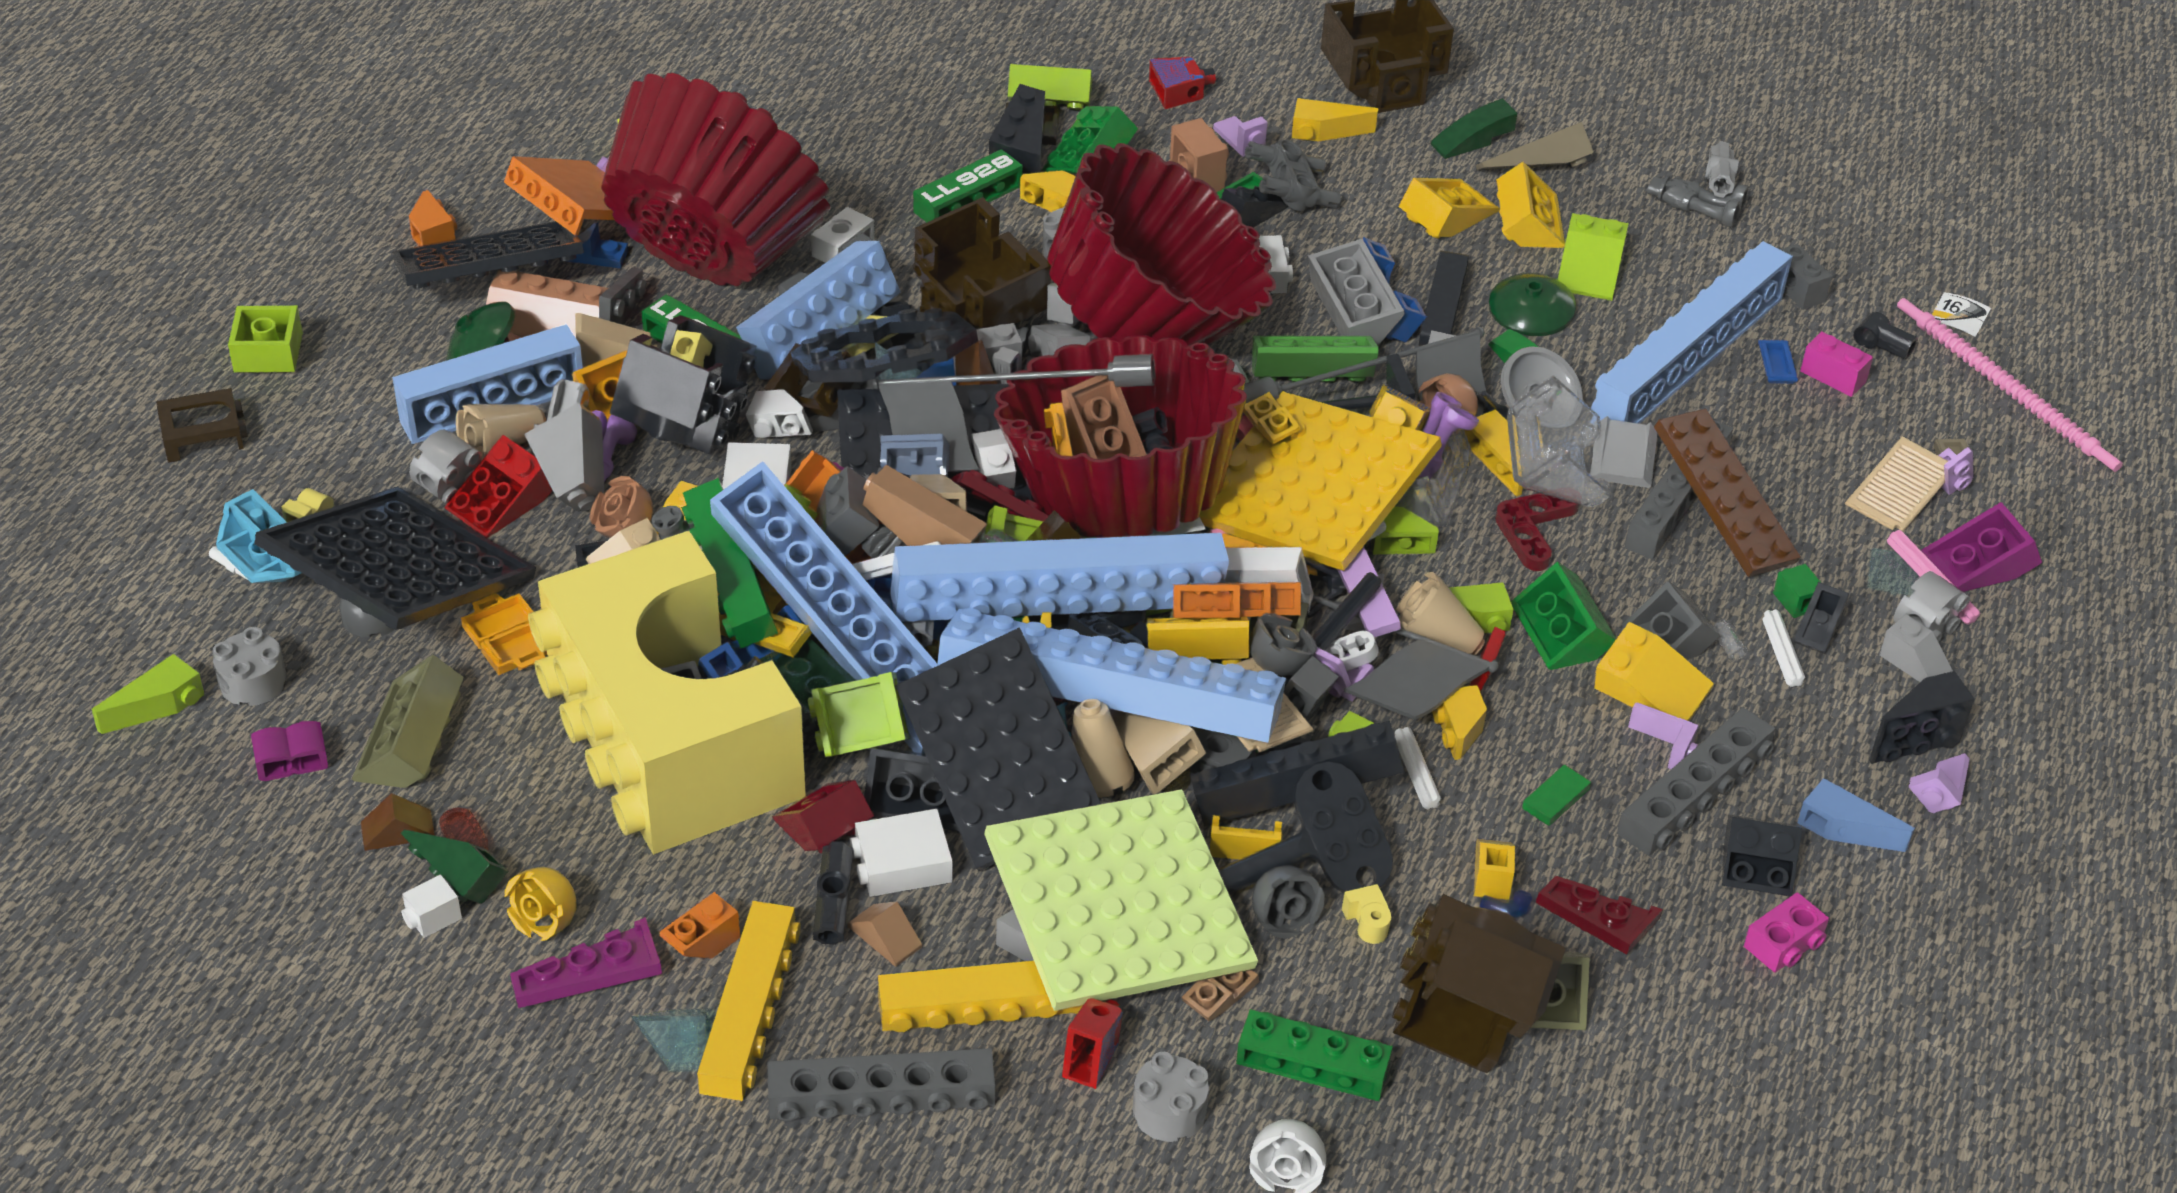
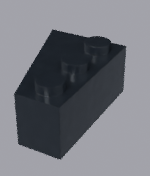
M1019 84L989 139V155L1002 149L1023 165L1022 173L1025 174L1041 173L1045 125V91Z

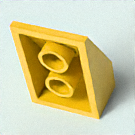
M1413 178L1398 206L1407 213L1406 217L1409 220L1420 223L1426 228V233L1438 239L1440 237H1452L1497 213L1500 209L1462 179Z
M1629 622L1597 665L1594 688L1631 707L1635 703H1640L1690 721L1714 687V683L1658 635Z

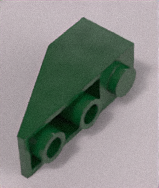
M405 829L401 832L410 843L408 849L420 859H426L431 864L428 868L430 872L435 876L441 874L445 881L451 885V889L458 896V899L463 902H467L469 899L480 904L484 903L509 872L488 850L471 843Z

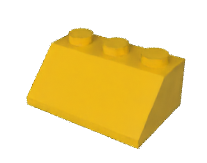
M1521 162L1496 179L1498 187L1497 197L1501 208L1499 213L1503 222L1501 229L1509 241L1513 240L1520 247H1565L1557 194L1524 162Z
M1247 616L1240 618H1147L1148 649L1156 651L1171 650L1180 656L1189 658L1222 659L1223 665L1236 664L1242 661L1241 658H1249V620Z

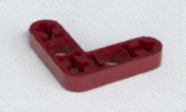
M1558 488L1506 500L1497 506L1495 521L1526 568L1532 571H1543L1550 564L1551 548L1535 524L1575 515L1578 512L1581 497L1577 491L1571 488ZM1533 506L1542 507L1545 511H1543V512L1533 511V510L1531 509V507H1533ZM1524 533L1529 535L1531 538L1521 539L1518 538L1516 534Z

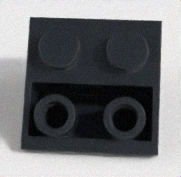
M1728 814L1723 846L1722 886L1792 896L1802 827Z

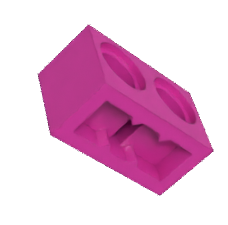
M1797 892L1749 925L1743 947L1776 973L1784 966L1789 968L1794 966L1808 949L1814 951L1823 944L1827 937L1825 930L1829 917Z

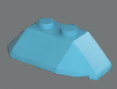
M252 489L225 503L216 546L251 583L284 582L301 574L300 571L292 569L290 565L277 557L269 555L267 551L254 544L256 532L286 523L256 491Z

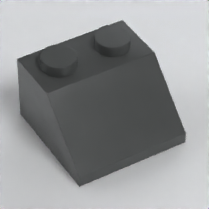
M1669 581L1658 589L1622 624L1623 628H1625L1631 622L1658 635L1686 660L1699 656L1720 636V633L1689 595Z

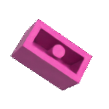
M1821 331L1806 346L1800 372L1852 397L1867 382L1873 356Z

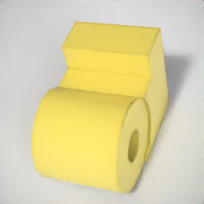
M677 330L670 354L703 367L704 358L710 355L713 345L702 333Z
M306 488L299 494L296 501L289 499L281 506L284 520L289 522L332 508L334 501L330 496L311 488Z
M1378 884L1346 891L1342 904V911L1346 920L1356 918L1359 924L1358 935L1365 942L1372 944L1383 942L1388 936L1391 912Z

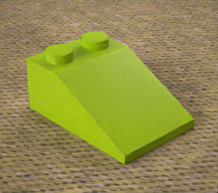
M1572 213L1558 280L1565 284L1573 294L1612 301L1629 223Z

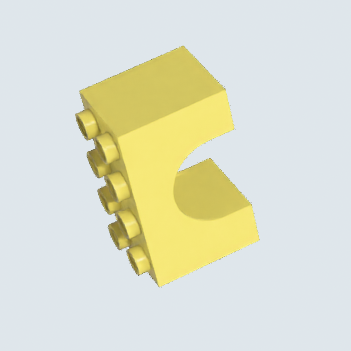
M690 531L538 581L541 610L529 613L528 621L537 647L541 652L547 651L548 657L535 661V671L539 684L548 699L561 694L564 697L566 703L559 706L560 715L566 733L572 743L588 739L592 748L585 750V758L595 785L601 789L613 784L618 794L611 797V803L617 823L625 836L640 831L654 855L796 802L806 796L801 705L772 660L728 676L712 679L684 678L661 670L662 668L695 661L698 667L701 657L721 646L716 572Z

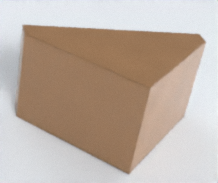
M897 901L873 904L847 923V926L895 967L922 948L921 941Z

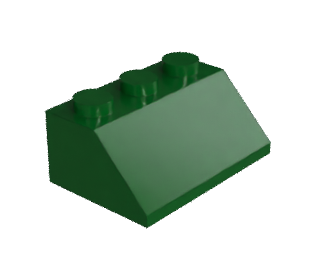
M1558 561L1510 601L1549 670L1595 661L1609 650L1616 640L1615 635L1580 577Z

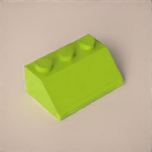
M1010 64L1008 99L1011 101L1019 84L1045 91V106L1065 104L1067 109L1082 110L1084 106H1090L1093 82L1092 71L1089 69Z

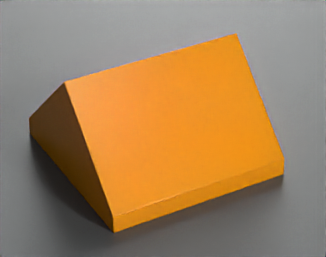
M627 350L572 372L573 381L586 384L589 389V403L586 408L591 412L595 410L602 411L607 418V422L611 415L609 413Z

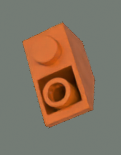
M429 190L423 191L409 215L411 234L418 246L456 240L455 231L457 230V223L453 215L447 214L440 199H435Z
M713 892L661 930L660 936L683 956L712 959L740 938L739 913L718 894Z

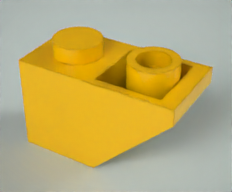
M1063 170L1023 174L1020 177V199L1044 208L1049 212L1061 209L1067 202L1075 175Z
M1478 685L1461 687L1433 711L1435 723L1441 724L1443 745L1446 749L1450 748L1454 760L1461 759L1484 728L1487 708Z
M1476 840L1474 896L1509 900L1515 869V846L1511 842Z

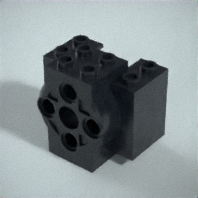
M682 315L668 321L661 349L652 346L653 337L646 334H641L630 340L609 414L640 426L656 439L685 444L707 454L722 448L731 440H735L740 430V423H737L739 415L744 411L748 402L747 393L749 385L746 382L748 375L756 365L757 357L754 354L757 345ZM677 330L702 333L713 345L710 355L704 358L703 367L670 354Z

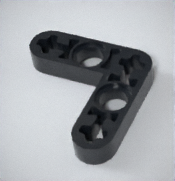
M1146 610L1069 614L1067 629L1075 630L1080 635L1090 637L1105 636L1113 642L1143 645L1141 640L1121 628L1137 624L1139 621L1143 622L1146 617Z

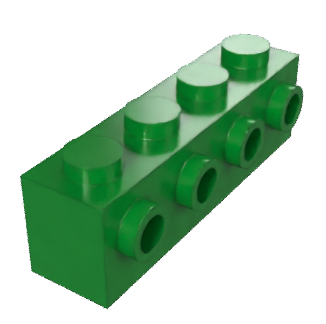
M1250 1009L1238 1043L1236 1064L1380 1101L1390 1066L1393 1046L1383 1044L1377 1040H1367L1348 1035L1342 1031H1333L1313 1026L1307 1022L1282 1018L1269 1012H1259Z

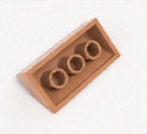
M500 269L489 286L486 305L498 301H506L511 304L515 309V320L510 332L522 338L565 324L568 325L576 338L575 313H583L599 318V297L608 288L518 271L502 272Z

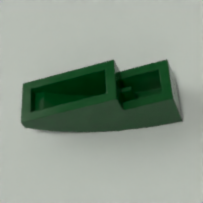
M1503 98L1496 100L1458 119L1431 140L1430 144L1444 159L1490 146L1492 137L1515 131L1517 112Z

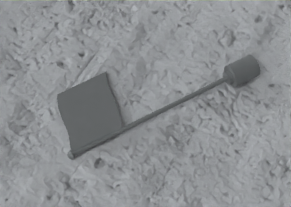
M1476 327V330L1394 353L1399 354L1400 358L1416 354L1417 393L1425 381L1446 373L1461 376L1479 394L1482 391H1486L1481 368L1480 338L1485 334L1482 327ZM1387 356L1282 386L1271 377L1245 383L1243 390L1247 394L1246 403L1268 392L1277 400L1282 391L1387 362ZM1422 392L1418 393L1419 401L1423 399ZM1479 401L1475 417L1483 415L1485 408Z
M1153 354L1114 356L1113 362L1108 363V369L879 380V377H876V379L872 380V386L875 389H880L889 413L893 435L943 434L950 444L948 472L981 470L977 466L970 449L964 412L952 382L1108 375L1109 381H1114L1115 387L1154 386L1156 370Z
M1313 594L1312 601L1335 610L1340 605ZM1401 628L1393 632L1416 641L1392 654L1367 677L1344 688V692L1416 720L1437 709L1463 685L1488 670L1491 673L1497 671L1498 663L1496 660L1489 662Z

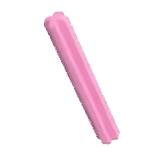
M1901 530L1890 534V537L1887 539L1888 545L1919 577L1928 571H1932L1953 584ZM1969 601L1967 606L1959 612L1958 617L1965 624L1969 625L1977 620L1980 611Z

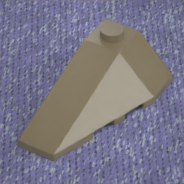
M1579 122L1475 166L1477 170L1514 168L1521 162H1524L1528 167L1562 166L1570 162L1571 166L1574 167L1586 162V156L1594 152L1582 122Z

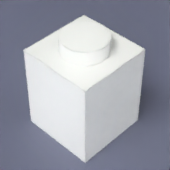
M441 874L402 894L405 909L401 910L403 919L410 929L416 927L423 938L462 919L458 896Z

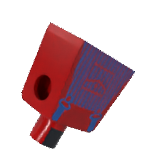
M1192 57L1150 59L1149 82L1164 109L1201 100L1204 97V85L1215 84L1216 76L1214 69L1200 70Z
M1094 998L1087 999L1072 1020L1067 1032L1062 1071L1063 1078L1094 1089L1097 1088L1119 1044L1123 1011L1116 1001L1108 999L1102 1002ZM1091 1044H1095L1092 1051L1088 1055L1086 1052V1048Z

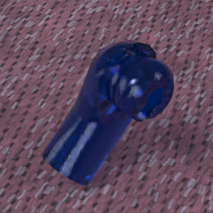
M1518 890L1514 893L1512 900L1504 902L1484 895L1479 908L1503 911L1514 918H1518L1528 914L1531 910L1532 896L1526 891Z

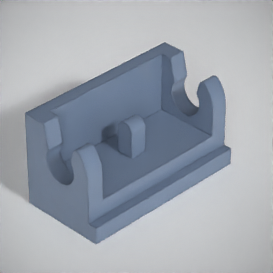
M943 434L881 436V468L888 465L896 471L909 476L944 474L948 477L950 444Z

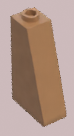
M885 465L878 474L872 473L863 488L866 491V495L862 505L907 546H921L936 541L940 542L941 545L980 543L987 523L888 465Z

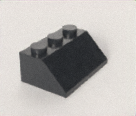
M884 747L871 748L864 798L874 815L872 818L880 819L937 809L943 829L959 831L926 754Z

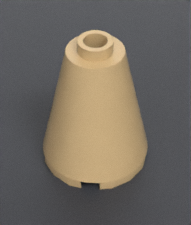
M467 404L462 406V410H458L455 425L457 436L481 452L482 461L502 435H505L520 446L527 442L524 434L534 429V424L541 425L546 422L544 412L536 405Z
M1434 572L1426 573L1424 576L1428 580L1423 584L1416 581L1405 593L1396 608V611L1400 613L1399 621L1401 628L1472 655L1477 654L1485 643L1483 629Z
M1097 699L1084 700L1074 710L1071 739L1098 798L1114 795L1113 789L1122 786L1124 791L1130 787L1134 781V768L1108 706Z

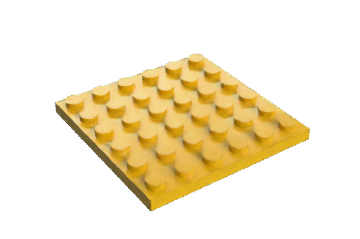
M1282 391L1276 401L1280 407H1286L1300 426V431L1272 444L1253 426L1232 451L1222 491L1216 496L1214 506L1201 511L1200 519L1206 527L1221 529L1225 533L1268 547H1302L1305 557L1345 571L1441 448V439L1436 435L1401 425L1390 424L1384 420Z

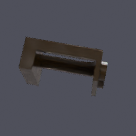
M795 343L791 351L801 346V344ZM790 351L764 388L765 391L784 389L804 408L805 413L831 417L838 408L837 390H850L854 382H823L813 396L814 399L797 396L808 381V377L803 375L799 367L793 364ZM844 351L842 354L843 360L852 357L848 351Z
M232 388L156 401L168 463L181 461L179 447L236 436L239 450L244 449L242 438L248 437L245 420H238V418L244 417L241 400H234ZM217 404L230 408V413L222 420L175 428L172 412Z

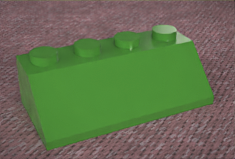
M1253 336L1252 372L1254 377H1259V379L1271 377L1276 381L1277 377H1289L1291 381H1300L1307 377H1314L1377 359L1379 347L1371 336ZM1376 365L1336 377H1348L1350 381H1365L1366 377H1374ZM1332 377L1322 381H1335L1336 377Z

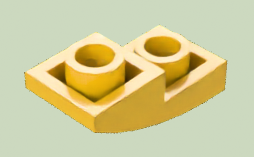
M1270 392L1245 404L1244 414L1254 427L1272 444L1300 431V426L1286 407H1280Z

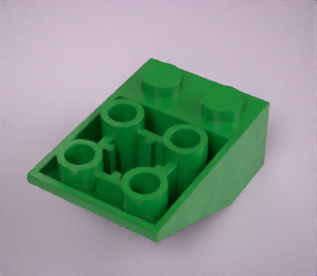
M1086 106L1078 113L1077 120L1072 127L1063 134L1062 141L1056 150L1049 154L1047 162L1041 170L1044 172L1063 170L1076 174L1083 154H1094L1095 148L1099 144L1110 146L1113 149L1118 143L1128 144L1138 128L1119 107Z

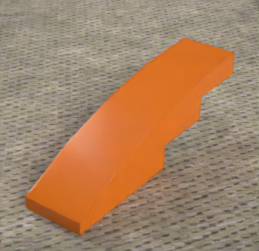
M1301 582L1173 584V618L1262 617L1265 613L1301 615Z

